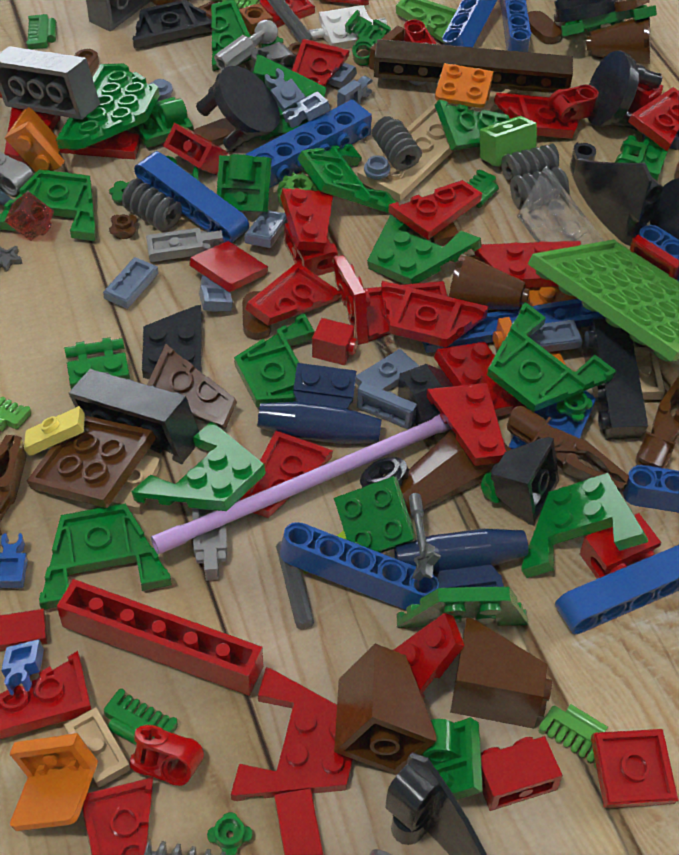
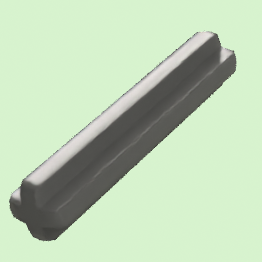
M267 0L299 42H302L303 39L312 41L313 36L285 0Z
M280 541L277 543L276 549L296 627L303 630L312 627L314 624L301 570L287 564L280 557L279 552L282 543Z

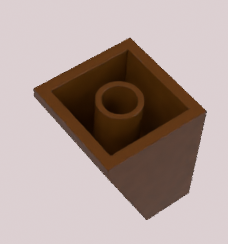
M466 617L462 638L465 646L459 655L450 713L534 729L537 717H544L546 703L551 695L552 679L546 678L548 664L477 620Z
M375 643L339 678L334 752L397 775L407 765L408 756L412 752L421 755L436 742V733L406 655Z

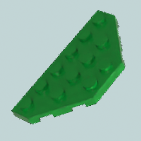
M124 63L100 64L92 78L100 105L82 120L68 118L56 139L58 149H83L146 122L160 96L158 86L154 83L149 85L145 77L137 72H130L129 67Z

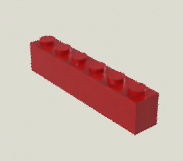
M76 579L71 581L57 605L62 627L248 696L251 695L264 667L262 646Z

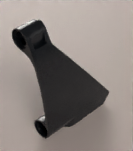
M577 142L573 148L570 170L580 194L607 229L622 243L631 246L632 239L639 234L640 229L646 226L656 215L663 186L651 176L646 163L595 161L596 148L588 143L578 144Z
M412 752L408 756L407 765L398 773L387 790L385 808L393 814L391 825L393 837L401 844L412 845L421 840L428 832L449 855H487L470 821L429 758Z

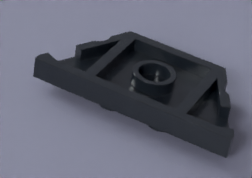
M187 0L141 9L139 21L136 24V35L132 38L133 47L139 48L157 43H166L170 40L211 32L212 20L206 17V11L193 6Z
M195 305L143 326V378L150 379L165 344L202 373L201 305Z

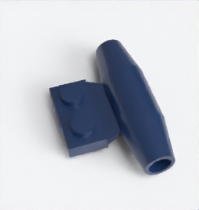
M297 363L293 388L296 402L260 403L257 427L271 432L277 430L303 440L334 444H371L379 442L382 419L348 409L350 404L353 403L356 370Z
M484 528L426 537V542L435 547L434 552L441 555L440 559L433 566V574H438L439 588L504 587L501 574L493 566L528 555V540L524 530ZM418 539L394 547L395 559L417 566L414 558L420 556Z

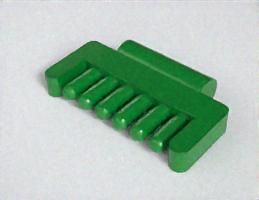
M48 14L28 16L29 29L26 42L28 49L47 48L48 42L53 43L56 41L57 22L54 18H49Z
M480 169L477 170L473 179L471 178L467 182L482 192L481 202L475 205L477 208H481L499 190V186L496 184V176Z
M119 689L104 708L105 717L111 720L108 728L114 734L136 745L134 740L136 729L143 725L155 726L161 718L162 712L157 711L153 715L155 712L154 707L147 709L146 703H142L139 706V699H134L131 703L133 697L131 695L126 696L125 690ZM164 715L157 726L173 733L178 727V721L176 717L170 718L168 715Z

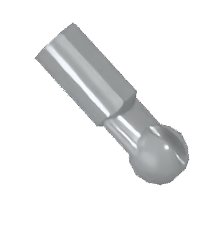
M262 20L257 24L253 35L250 37L242 35L215 54L214 59L218 68L222 71L228 66H239L251 57L252 51L257 45L274 42L278 34L276 24L271 20Z

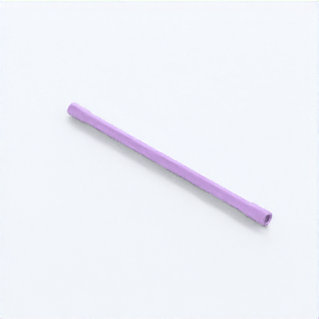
M439 414L427 422L240 500L228 511L217 510L184 525H177L151 536L152 545L158 555L185 544L190 539L452 428L449 424L444 423Z

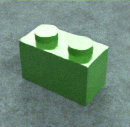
M522 116L480 129V158L491 163L492 166H502V157L505 154L521 153L522 150H531V148L537 147V123Z

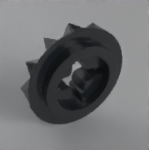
M383 458L375 461L365 469L360 477V484L362 487L394 476L397 477L399 486H402V481L408 478L407 471L409 468L401 458Z

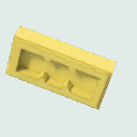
M78 406L56 417L51 416L41 424L27 429L24 450L31 456L83 433L85 413Z

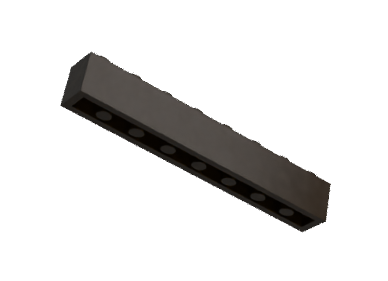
M382 39L377 40L374 60V77L438 83L443 65L446 63L493 71L491 88L554 93L560 89L570 88L573 76V56Z

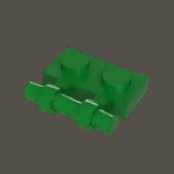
M628 136L621 145V154L617 156L615 163H646L651 176L658 181L668 151L649 137H645L642 143L638 142L635 136Z
M111 337L102 338L100 342L85 344L82 341L76 342L75 346L64 347L66 359L78 357V360L67 362L71 389L89 369L130 379L126 353L113 354V351L125 349L123 338L111 340ZM99 353H104V354H105V356H100V357H94V358H88V359H87V355H93V354H99Z

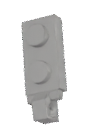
M200 228L146 236L150 262L195 256L224 243L221 230L206 232L201 231Z
M192 508L193 520L217 510ZM226 524L193 538L196 564L204 563L206 581L219 580L218 562L226 561Z

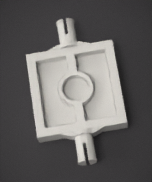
M364 5L319 12V21L322 28L308 31L313 36L312 39L324 38L329 45L346 49L353 47L358 40V35L354 33L350 35L345 32V24L354 12L359 10L360 16L372 22V25L373 20L368 16ZM385 17L377 19L387 25Z

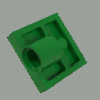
M175 97L157 101L148 120L134 126L147 148L165 143L174 123L192 131L194 130L188 118L183 100L181 98L175 99Z
M241 154L219 155L217 195L239 211L268 213L272 158Z
M393 476L334 498L348 541L382 553L394 549L395 546L417 539L397 477Z
M471 717L455 723L447 719H432L431 722L436 733V742L423 752L421 756L429 758L456 800L482 793L479 722Z

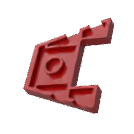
M266 667L258 693V702L292 708L282 752L276 771L239 764L231 791V800L244 801L245 797L255 796L274 798L276 794L311 788L312 794L345 791L353 759L334 752L337 704L277 671Z

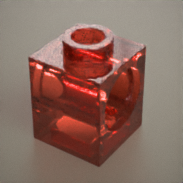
M27 191L13 202L4 222L32 241L38 235L43 236L49 231L52 226L50 220L54 210Z

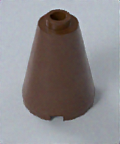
M650 17L639 20L630 19L591 31V36H587L586 40L587 51H591L592 56L603 58L613 51H623L628 53L636 63L650 64Z
M460 255L458 261H462L463 264L461 269L455 268L449 297L488 306V310H520L521 305L528 302L530 289L525 288L526 282L471 256Z

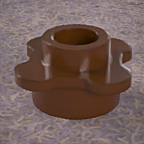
M122 214L111 217L112 226L109 228L110 234L119 239H128L135 234L136 216Z

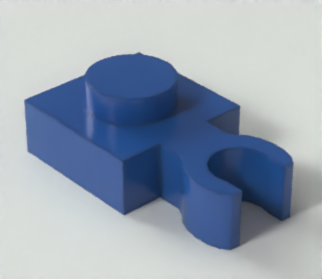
M4 533L1 537L3 553H0V588H23L28 563L26 553H21L25 547L23 536L19 533L18 541L14 544H8L7 533Z
M39 639L6 647L1 671L5 677L4 683L10 695H14V689L19 684H23L25 690L29 691L32 687L30 675L40 672L44 648Z

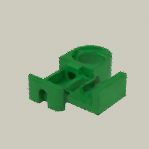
M356 10L346 22L345 32L350 35L352 33L358 35V40L352 48L353 60L356 64L365 66L369 64V55L360 57L356 53L361 49H366L370 52V47L377 43L378 39L391 31V27L377 19L373 20L372 25V22L360 16L359 10Z

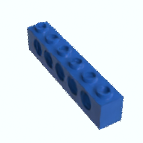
M352 99L245 155L272 158L271 188L282 182L284 176L291 177L293 172L297 174L304 170L297 159L302 150L323 148L325 149L324 151H330L332 146H339L340 149H343L345 144H354L371 135L372 114Z

